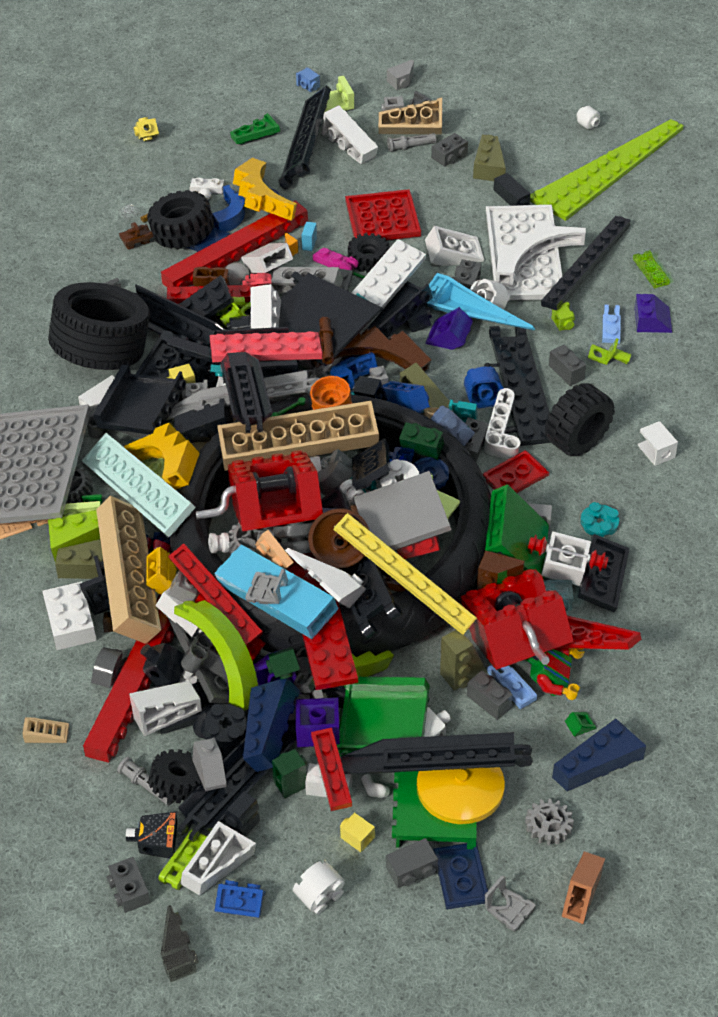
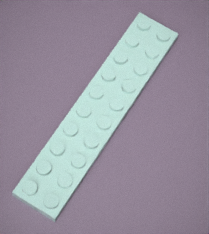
M107 433L81 460L168 537L178 529L179 525L195 508L192 503Z

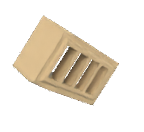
M25 717L23 727L24 742L67 743L69 723ZM49 729H52V734H48ZM57 729H61L60 736L57 735Z

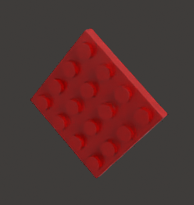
M410 189L345 196L349 220L355 238L359 234L364 236V233L368 235L375 233V236L379 234L381 239L384 237L386 240L421 236V229Z

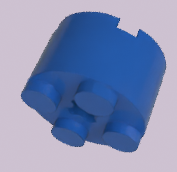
M494 367L472 368L468 370L464 379V388L469 402L477 404L479 409L493 407L498 392L504 389Z

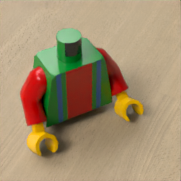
M555 648L544 653L550 660L547 665H543L536 656L525 659L532 664L530 671L531 679L541 687L543 692L551 696H563L565 694L569 700L576 699L580 687L577 684H570L568 686L572 657L569 655L580 659L585 653L584 651L580 652V650L584 648Z

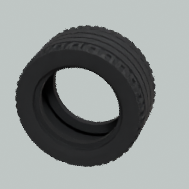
M95 282L71 284L63 287L54 296L48 335L49 344L61 358L82 367L98 370L120 369L122 365L131 366L137 363L143 356L150 311L142 298L124 288Z

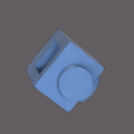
M307 67L296 73V85L298 87L302 86L303 89H307L310 92L320 88V75Z

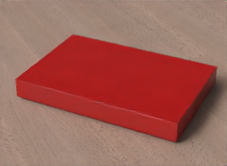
M524 450L482 474L487 484L493 490L508 484L516 493H519L549 476V471Z

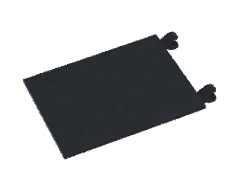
M295 271L290 276L294 278L293 282L296 285L281 298L278 326L289 327V332L302 333L311 331L318 332L319 334V319L322 317L330 318L331 329L333 330V356L335 358L383 308L310 273L303 277ZM312 359L324 366H327L325 363L322 362V359Z

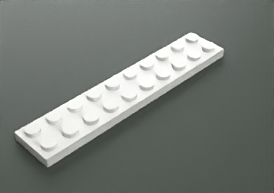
M397 239L352 293L355 295L358 293L368 301L384 309L424 262L426 254ZM374 319L360 332L361 335L374 321ZM341 358L335 359L332 364H329L327 366L322 365L319 368H317V370L323 369L324 372L329 371L330 373L331 368L335 366L341 360ZM312 359L297 360V363L310 370L314 369L311 365Z

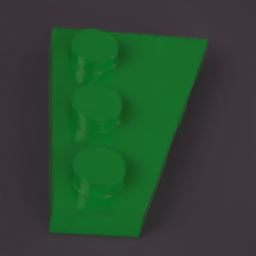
M267 113L263 119H255L253 124L243 125L231 131L230 135L236 144H244L246 141L258 140L267 135H274L280 132V126Z

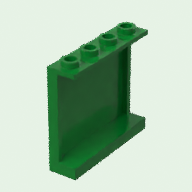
M508 484L493 490L491 493L485 551L501 552L505 556L525 561L524 571L536 569L541 574L546 552L539 556L538 551L534 550L531 554L528 544L530 537L534 538L535 534L537 539L541 540L545 536L548 541L549 524Z
M358 676V683L344 685L346 693L340 727V744H336L340 756L382 739L424 737L430 685L426 678Z
M419 771L394 772V783H398V788H394L393 801H397V807H393V820H397V825H392V839H396V848H399L400 840L420 841L425 838L427 841L467 842V849L476 847L477 822L454 824L433 816L422 805L417 793V776Z

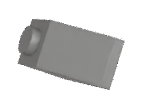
M409 60L387 69V82L396 90L410 85L414 74V60Z
M215 738L194 742L192 761L205 791L226 787L222 755Z

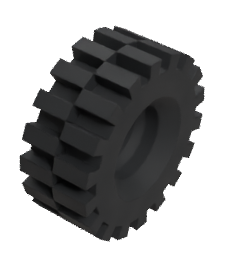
M364 233V236L359 234L357 238L353 237L352 241L348 243V257L351 256L358 261V267L354 269L357 270L359 268L360 272L366 270V273H369L389 250V242H386L384 237L381 239L379 234L375 236V233H371V235Z
M169 749L168 753L162 751L161 755L158 754L155 756V760L153 759L148 781H150V788H153L152 792L154 794L159 793V798L163 799L166 797L167 802L176 800V803H181V800L185 801L202 783L192 761L193 757H191V753L188 751L184 754L182 753L183 750L178 749V752H174V749ZM172 773H178V774H181V775H183V776H176V775H174V774H172Z

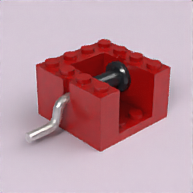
M302 450L293 451L290 455L284 456L281 453L273 454L271 458L265 459L263 457H254L252 461L246 462L244 460L232 461V464H227L231 487H228L223 492L221 505L215 509L196 511V518L204 519L222 515L227 510L229 497L232 495L234 511L242 531L315 520L323 514L317 470L307 453Z
M536 569L526 570L515 577H506L501 584L490 583L482 589L470 590L461 596L463 607L477 617L469 627L472 639L496 670L536 656L543 665H547L550 660L544 652L574 642L563 598L556 590L546 591L542 575Z

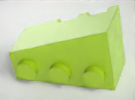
M96 510L67 515L62 518L48 519L50 546L55 562L57 551L60 548L100 540Z

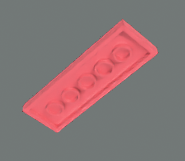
M318 332L210 335L212 362H222L227 353L247 352L259 359V361L322 359Z

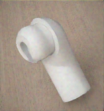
M370 774L361 777L363 786L369 796L383 798L390 794L389 787L374 783Z

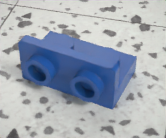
M225 880V884H218L215 912L260 918L263 896L266 891L260 890L261 885L247 884V888L239 887V882Z

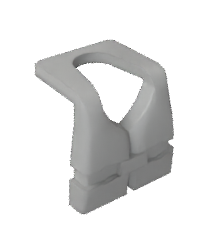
M281 569L278 577L256 572L251 582L252 586L249 587L246 594V601L252 603L259 602V604H279L281 600L280 587L286 586L288 582L285 569Z
M503 875L485 894L486 910L499 922L506 924V927L513 932L522 925L524 918L526 919L535 909V903L528 899L525 900L522 896L506 889V877ZM497 888L504 895L507 905L492 906L493 893Z

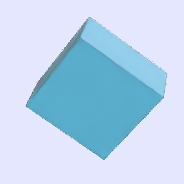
M306 222L301 235L302 250L313 251L317 240V223Z

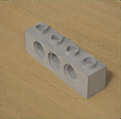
M276 267L271 279V285L275 291L277 290L278 294H284L296 285L293 282L294 278L290 276L295 271L303 277L310 273L340 288L343 282V276L339 267Z

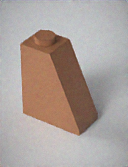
M583 852L570 880L562 917L584 924L602 875L605 858Z

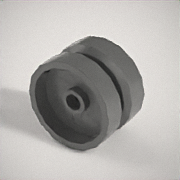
M303 521L274 526V537L277 539L287 538V541L278 542L284 550L290 548L302 554L311 553L306 536H309L310 528L314 522Z

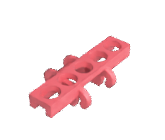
M269 273L250 274V279L249 275H246L242 284H271L272 277Z

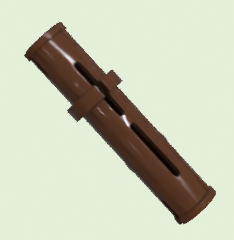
M322 317L319 319L322 362L329 365L334 362L333 330L331 329L330 318Z

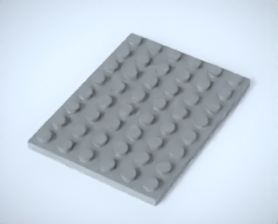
M89 404L0 414V524L63 517L91 412Z

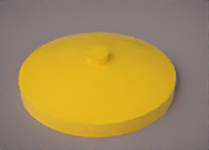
M500 767L418 772L417 793L422 805L433 816L445 822L470 824L482 821L497 810L504 796L505 781Z

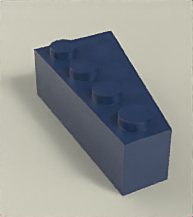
M288 678L251 688L243 759L256 772L273 768L272 760L279 757L283 744L281 739L288 730L289 725L287 721L289 715L293 714L295 708L293 703L300 693V690Z
M615 718L556 762L553 767L552 778L568 792L591 782L597 777H603L618 768L622 769L632 762L643 760L646 745Z

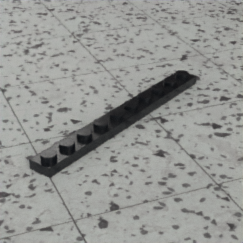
M615 216L541 300V306L557 311L629 228L631 220L622 216Z

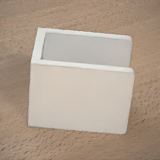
M656 422L640 429V433L646 441L638 443V447L655 466L676 457L678 441L661 422Z

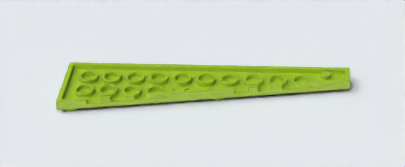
M670 119L551 184L530 194V202L536 205H552L553 214L567 221L681 132L684 125Z

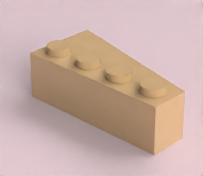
M442 98L430 102L425 101L417 105H407V107L400 109L395 108L379 112V134H442Z

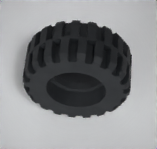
M185 190L184 192L176 191L173 194L169 193L167 196L161 197L159 201H155L147 215L154 240L161 246L170 249L187 248L192 244H198L200 240L203 241L207 235L209 236L214 227V218L209 201L204 195L196 191Z
M581 383L567 390L566 394L558 399L559 401L554 404L551 413L548 415V421L545 423V434L548 441L568 456H580L584 452L590 451V448L595 447L598 444L597 442L604 437V433L608 431L609 425L613 421L612 416L615 413V407L612 399L590 383Z

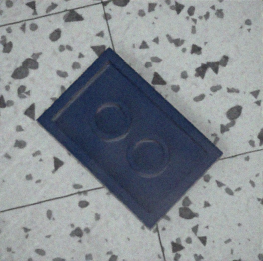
M477 842L476 847H473V849H467V843L433 848L438 858L437 872L446 910L485 904V894L488 892V887Z

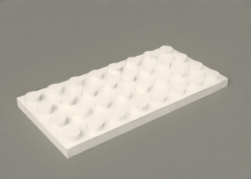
M552 205L486 206L493 281H496L499 245L516 246L517 233L534 234L535 220L552 221V226H555ZM558 247L535 255L519 269L513 286H505L510 294V300H541L562 277Z

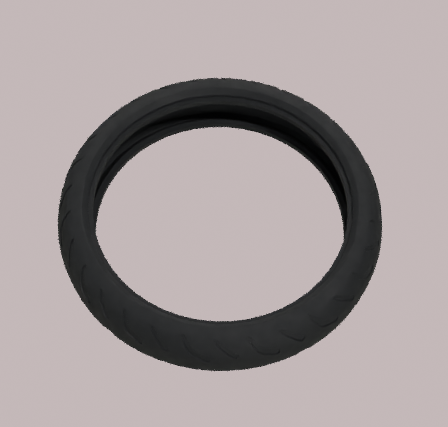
M351 395L352 404L372 401L379 432V441L385 438L389 443L390 456L398 460L414 464L421 458H427V456L401 449L399 438L406 422L411 424L417 423L426 428H436L443 432L444 445L439 458L434 460H442L449 468V480L444 487L439 489L440 492L460 500V504L453 512L457 529L444 555L425 576L462 605L461 596L477 588L478 568L486 548L491 493L486 479L466 448L450 432L428 417L389 401ZM303 396L306 402L304 405H298L281 415L313 410L311 396ZM300 397L271 404L272 413L279 412L296 403ZM218 433L200 449L189 485L176 489L195 508L170 536L172 553L184 543L216 580L215 572L224 562L217 553L211 554L209 550L208 533L212 517L197 519L196 511L217 508L223 492L228 487H231L229 472L224 469ZM224 588L263 631V634L259 637L266 643L263 650L273 653L293 647L296 656L299 649L305 647L302 633ZM408 590L392 593V596L402 610L403 615L393 621L385 610L381 611L370 619L377 628L378 633L367 639L361 632L351 607L339 606L351 653L355 657L368 651L377 656L385 651L392 652L429 635L446 621Z

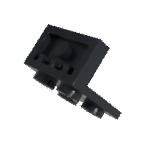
M98 555L94 556L98 577L80 583V588L94 615L110 610L104 562L100 561Z

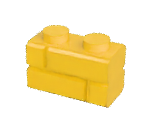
M157 547L146 557V585L162 595L164 591L170 588L176 576L177 568L168 558L170 553H167L161 547Z

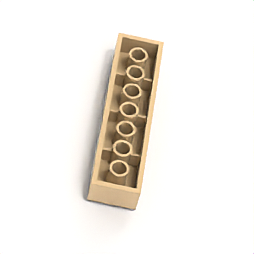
M372 401L268 417L262 423L263 432H258L257 425H251L250 433H246L245 425L240 422L217 425L225 471L228 470L227 464H232V461L244 460L246 462L252 461L254 457H263L265 459L279 453L284 456L290 455L291 452L302 450L311 457L333 453L337 449L347 451L371 447L379 442V432Z
M110 495L96 509L113 631L146 644L161 631L158 608L155 606L157 604L155 589H151L146 585V557L149 552L143 515L133 505Z

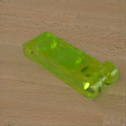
M650 250L645 251L644 254L637 253L633 255L634 262L654 289L670 284V279L655 261Z

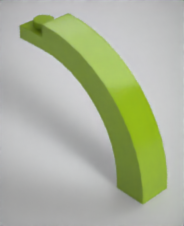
M205 600L198 603L184 601L182 604L174 606V614L200 628L218 651L227 674L229 703L244 711L249 709L251 688L258 686L250 653L234 625L220 610Z

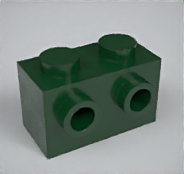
M406 422L399 438L402 450L434 459L439 458L444 445L443 432L436 428L422 427L417 423L411 424Z
M293 647L268 654L269 660H266L269 673H274L275 678L280 676L281 680L293 676L292 672L300 670Z
M293 749L282 753L278 758L272 760L274 784L284 799L306 788V767L308 764L303 755H299Z

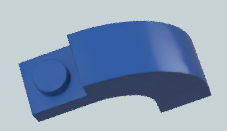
M229 185L223 186L224 199L229 206L212 213L214 227L225 232H229L239 226L245 217L244 197L239 196V193L232 190Z
M371 352L356 358L350 357L333 366L330 374L331 376H338L344 379L349 384L350 389H353L354 379L369 374L370 368L377 367L375 355Z

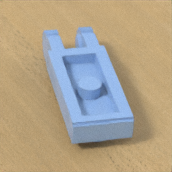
M604 305L602 343H613L617 338L620 344L621 315H619V305H615V315H608L609 305Z
M492 665L487 667L488 674L494 677L501 686L510 690L513 694L512 701L519 709L537 700V694L509 665L500 668L503 672L501 674Z

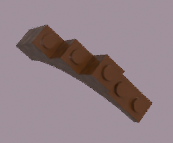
M376 326L366 329L362 335L359 333L334 358L335 360L341 357L365 355L372 352L375 357L394 362L404 369L417 363L424 372L429 369L431 359L403 330L398 334H393L388 339ZM311 360V365L314 368L316 367L317 369L322 366V364Z

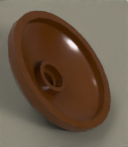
M333 509L321 514L314 521L309 531L308 541L313 556L316 560L337 569L352 567L365 557L363 553L333 530L347 513L369 530L365 520L359 514L348 509ZM342 540L344 541V544L342 546L337 545V542Z

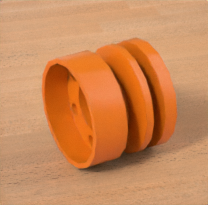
M338 376L322 377L311 386L310 396L313 410L352 404L349 384Z

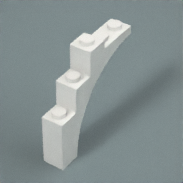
M535 220L534 234L517 233L516 246L499 245L496 282H500L504 286H513L519 269L535 255L557 247L584 245L586 228L552 226V221Z

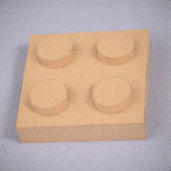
M267 530L260 536L255 544L257 553L288 570L294 562L270 531Z

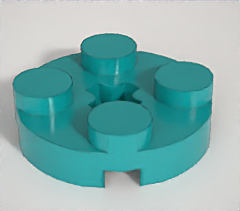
M593 502L583 510L580 523L584 531L591 536L593 534L601 537L609 534L612 535L619 527V512L607 505ZM599 518L603 519L600 523L597 522Z

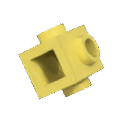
M148 117L138 119L139 121L136 122L134 127L135 136H138L139 140L148 141L152 140V137L158 136L159 132L155 118L148 119Z

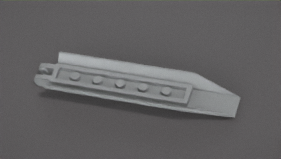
M305 370L264 378L269 401L271 402L310 395L311 386L320 378L308 379V373ZM226 385L199 390L176 403L172 409V414L166 421L174 420V416L193 409L196 411L202 410L206 404L211 406L218 404L219 400L223 398L228 408L231 409Z

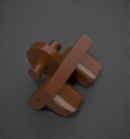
M136 222L131 223V229L119 233V237L125 247L130 250L135 247L136 243H150L153 233L149 230L147 224L138 226Z

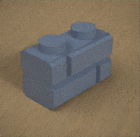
M443 405L431 417L432 421L450 432L463 446L475 433L457 415Z

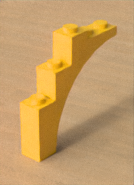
M251 158L235 169L233 184L240 186L238 195L245 197L244 207L258 212L264 210L291 221L294 219L297 203L276 194L262 180L265 175L266 162Z
M170 423L157 427L153 434L124 446L126 450L140 461L151 458H163L164 471L162 478L175 490L189 485L199 452Z

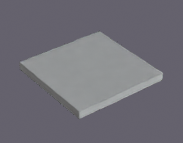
M430 471L353 497L358 513L367 523L370 532L393 550L451 531Z

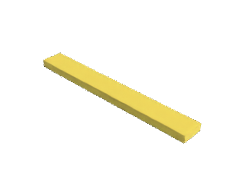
M348 513L334 527V531L462 635L477 619V617Z

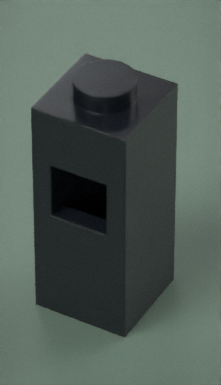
M505 173L494 178L493 190L510 206L530 205L531 193L512 176Z

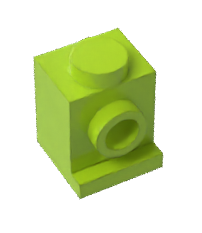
M569 302L563 303L557 311L552 309L551 318L559 331L570 330L575 325L573 322L575 321L573 311L569 309Z

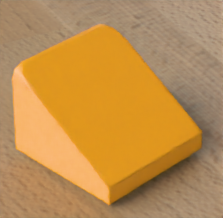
M285 233V243L288 244L293 256L298 253V240Z

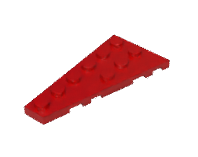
M567 615L574 642L557 648L629 650L642 639L640 632Z

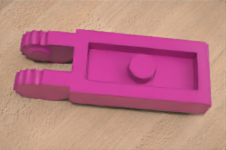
M322 248L313 254L315 262L327 267L352 270V268L358 267L359 264L355 258L351 256L346 257L327 248Z

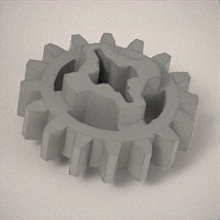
M542 799L539 805L533 803L532 809L527 810L525 819L527 832H532L531 838L539 837L538 843L546 840L547 845H550L551 841L559 844L560 838L565 841L567 834L571 835L574 822L572 812H567L568 806L564 805L561 807L559 800L554 804L551 799L548 800V803H544Z

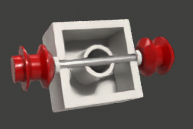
M553 531L549 544L545 536L540 540L537 539L536 534L534 538L530 537L528 549H531V554L534 550L538 551L539 556L546 552L541 573L543 577L580 586L586 563L589 562L590 569L594 566L599 567L601 572L602 568L606 569L608 557L605 556L606 552L598 555L597 550L591 553V556L588 554L591 541Z

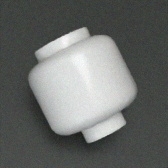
M590 106L582 107L577 112V122L588 130L599 125L600 113Z

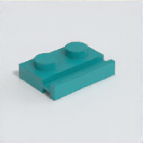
M450 399L449 409L464 423H466L468 417L478 420L477 404L462 401L453 403V400Z

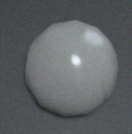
M238 262L226 266L229 272L230 285H243L242 281L245 280L246 275H249V269L244 264Z

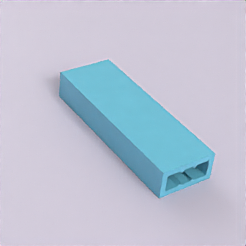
M241 544L224 564L217 569L215 576L222 587L246 600V594L249 587L252 586L251 582L256 572L278 577L281 569L284 568ZM285 569L288 582L286 586L280 587L281 600L279 604L249 603L313 639L338 610L335 598Z

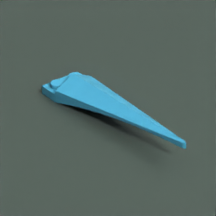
M437 273L429 284L433 298L427 302V305L435 310L449 313L460 307L471 318L536 330L533 325L489 302L449 276Z

